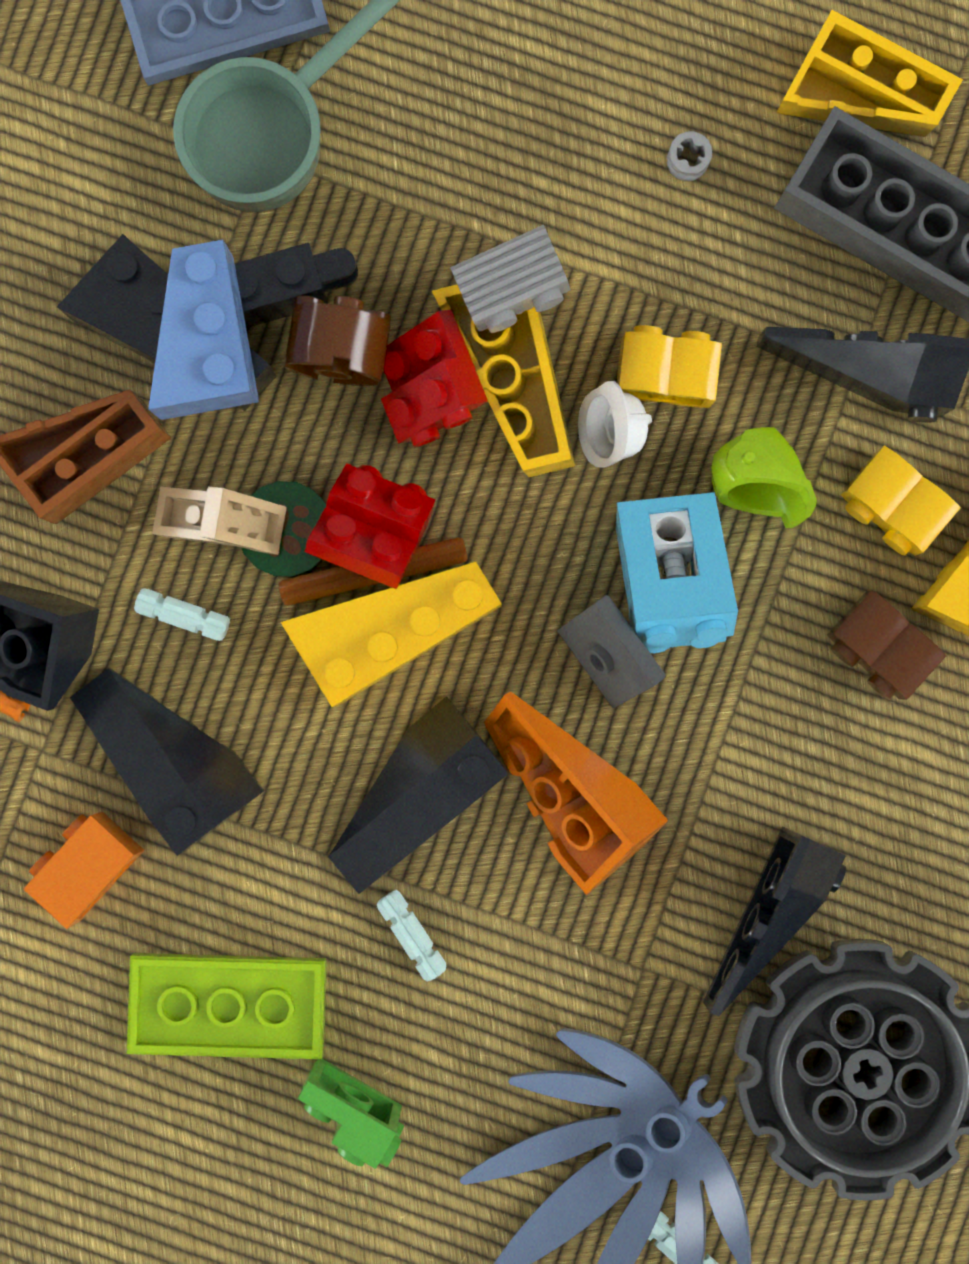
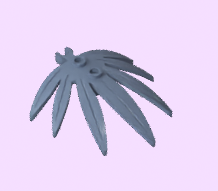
M562 1028L556 1033V1036L591 1065L626 1085L605 1077L574 1071H534L515 1074L509 1078L508 1083L519 1088L571 1102L619 1108L621 1114L587 1118L542 1131L496 1153L460 1178L461 1184L468 1185L512 1176L570 1159L607 1142L612 1144L610 1148L576 1171L540 1205L511 1239L494 1264L534 1263L588 1227L612 1207L635 1183L641 1181V1188L620 1217L597 1263L635 1264L657 1221L671 1179H675L678 1184L675 1210L677 1264H703L706 1208L701 1180L704 1181L715 1219L738 1264H751L749 1225L739 1185L721 1148L706 1128L698 1121L701 1116L709 1118L718 1115L728 1102L725 1095L714 1103H708L702 1098L701 1089L711 1080L708 1074L698 1077L688 1090L687 1098L682 1101L669 1082L651 1064L633 1051L614 1041L592 1033Z

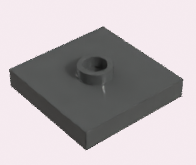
M607 595L557 630L613 709L654 687L666 678L661 667L612 599Z

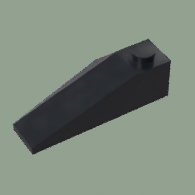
M766 327L758 336V348L891 411L908 413L907 419L914 422H937L938 417H942L954 410L969 370V339L908 333V340L884 342V339L878 336L877 331H860V334H848L844 336V340L834 339L835 333L827 329Z
M0 581V690L9 697L46 711L53 710L92 655L99 609L58 594Z
M107 668L70 697L148 819L177 856L189 850L265 791L236 752L199 730L196 725L187 719L181 718L159 703L156 698L111 668Z
M447 696L408 728L328 856L358 894L363 892L509 774L506 767Z
M782 826L704 998L703 1003L710 1013L720 1016L826 901L829 892L835 893L839 889L846 873V866L842 865L846 855Z

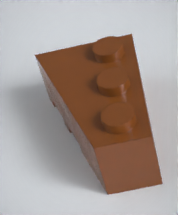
M129 389L70 409L71 412L44 421L39 419L25 424L26 427L0 435V466L40 519L58 524L171 439V436L159 420L148 410L146 403L132 390Z

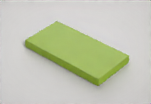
M133 953L130 955L127 1054L322 1060L324 1056L327 958Z

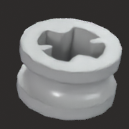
M695 131L679 134L672 141L667 155V167L670 173L682 181H694L700 178L706 172L712 158V147L709 140L704 135ZM684 147H689L693 154L700 153L701 157L697 158L695 166L689 167L687 160L678 159Z

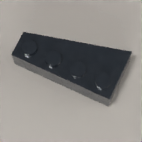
M122 234L58 304L57 308L72 321L95 331L108 340L135 352L155 364L168 274ZM250 348L259 397L277 375L271 366ZM251 404L236 407L240 408L243 411H246L251 406Z

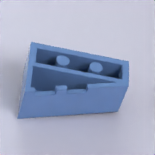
M224 240L172 249L148 410L159 419L164 420L258 403L257 386L232 253Z

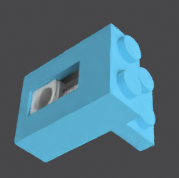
M715 492L617 502L616 533L629 609L628 623L650 653H660L670 647L688 645L695 648H707L714 646L718 642H726L727 636L734 635L738 608ZM671 537L677 539V541L670 542L662 538ZM687 562H690L692 576H688ZM658 565L665 567L662 571L666 575L665 579H660Z

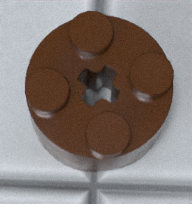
M296 296L286 349L285 368L293 373L318 380L319 375L334 378L333 383L376 386L378 382L381 383V376L384 370L391 315L380 311H363L364 302L351 297L336 296L334 304H324V301L318 298Z

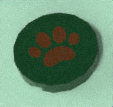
M277 481L260 487L251 495L252 497L287 507L278 555L268 554L241 547L243 554L256 568L275 577H295L313 571L323 559L306 553L305 548L307 539L324 511L326 503L313 489L298 482Z

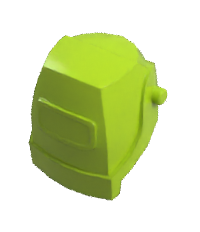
M775 427L745 430L740 436L724 444L713 455L711 482L720 503L748 513L781 517L785 528H794L801 524L815 510L817 499L811 481L807 480L793 447L789 445Z

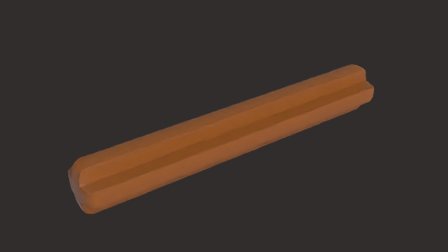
M457 537L417 547L403 577L466 562L468 555L464 540ZM339 566L282 580L279 582V592L284 605L289 606L379 584V582Z

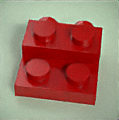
M452 309L436 312L387 345L384 373L392 392L381 398L398 444L411 441L413 447L416 448L434 442L441 437L438 430L443 427L445 429L455 428L473 419L471 411L488 402Z
M346 463L329 492L324 511L307 539L305 552L397 589L428 526L436 499L427 496L426 491L417 484L406 483L402 486L384 479L381 473L373 466L361 465L357 468Z

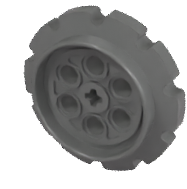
M844 939L831 943V953L828 958L818 960L817 956L811 951L805 950L783 963L766 979V984L771 989L770 999L766 1003L750 1002L739 1025L734 1050L740 1060L749 1062V1067L746 1072L737 1075L734 1082L740 1107L752 1132L757 1136L763 1134L772 1135L766 1150L780 1168L810 1188L818 1187L820 1182L825 1179H832V1187L840 1198L867 1201L893 1197L894 1186L901 1179H907L917 1189L922 1188L942 1176L960 1159V1154L955 1149V1141L960 1135H969V1004L966 1002L954 1004V996L959 990V985L946 972L923 956L910 950L906 951L899 960H893L892 947L883 941ZM846 1010H855L857 1017L855 1024L848 1030H837L836 1022L839 1015ZM895 1021H903L904 1032L902 1036L895 1041H886L885 1035L888 1026ZM815 1047L823 1048L824 1056L817 1066H803V1058L808 1050ZM866 1060L868 1064L864 1066L865 1074L857 1076L856 1073L860 1071L859 1062ZM919 1069L920 1077L918 1082L913 1087L902 1088L901 1080L904 1074L909 1070ZM829 1096L839 1097V1105L834 1112L827 1115L818 1113L822 1100ZM877 1107H887V1115L883 1122L878 1125L868 1124V1117L872 1110Z

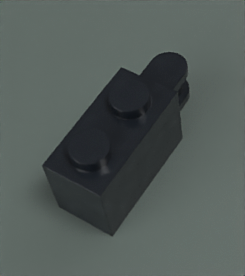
M309 242L234 263L246 328L291 316L296 296H310L324 301V304H328L325 292L349 286L358 277L356 261L349 250L337 248L314 255Z

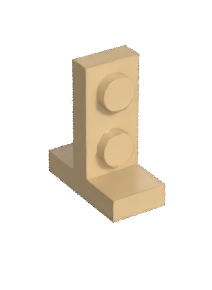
M161 486L152 534L168 538L238 546L262 553L278 555L287 507L225 488L208 486L207 491Z

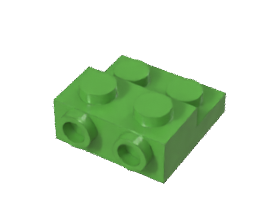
M317 1059L297 1099L305 1103L304 1109L314 1118L329 1123L332 1119L338 1123L331 1143L339 1147L337 1151L345 1160L356 1166H363L366 1163L376 1169L380 1163L387 1167L402 1141L399 1138L404 1128V1124L399 1122L402 1105L328 1061Z

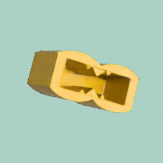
M649 325L635 326L633 332L624 333L621 339L617 384L624 393H630L640 401L664 402L687 407L710 408L714 404L717 395L722 343L711 341L709 334L699 331H686L681 334V337H670L662 335L663 330L661 328Z
M886 446L881 447L875 452L840 494L848 502L845 505V509L851 516L865 525H868L870 521L877 524L886 533L882 537L884 542L904 556L908 552L915 556L924 553L961 508L942 489L924 478L905 459Z

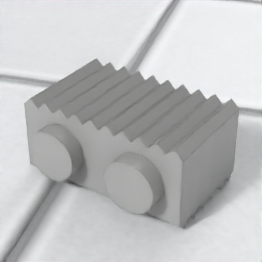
M544 224L450 267L471 318L479 331L487 328L490 333L502 331L517 322V314H521L533 307L536 312L553 308L564 300L562 294L571 290Z

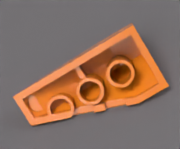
M510 691L505 694L484 721L509 772L512 775L521 777L532 799L526 803L533 817L541 815L553 839L547 844L555 859L586 895L638 852L669 821L634 781Z

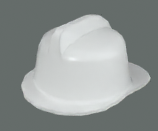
M607 381L585 396L578 417L579 440L587 460L595 467H608L622 459L635 455L643 448L646 442L648 424L652 422L651 415L646 414L645 408L638 398L630 393H624L615 381Z

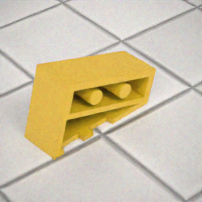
M831 10L776 113L826 121L832 109L836 106L874 129L926 137L939 124L963 79L840 13Z

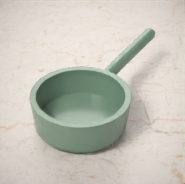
M370 0L295 74L287 68L266 59L240 57L219 62L198 75L183 93L175 112L173 125L175 149L188 175L212 198L227 207L240 211H268L283 206L297 197L312 179L320 155V118L316 103L308 89L400 0Z

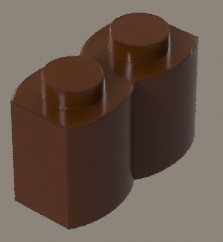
M873 590L865 592L827 634L835 643L830 648L832 652L852 668L856 663L860 664L871 675L867 680L868 684L887 700H890L893 696H896L898 699L907 700L946 657V654L933 641L910 624L898 610Z

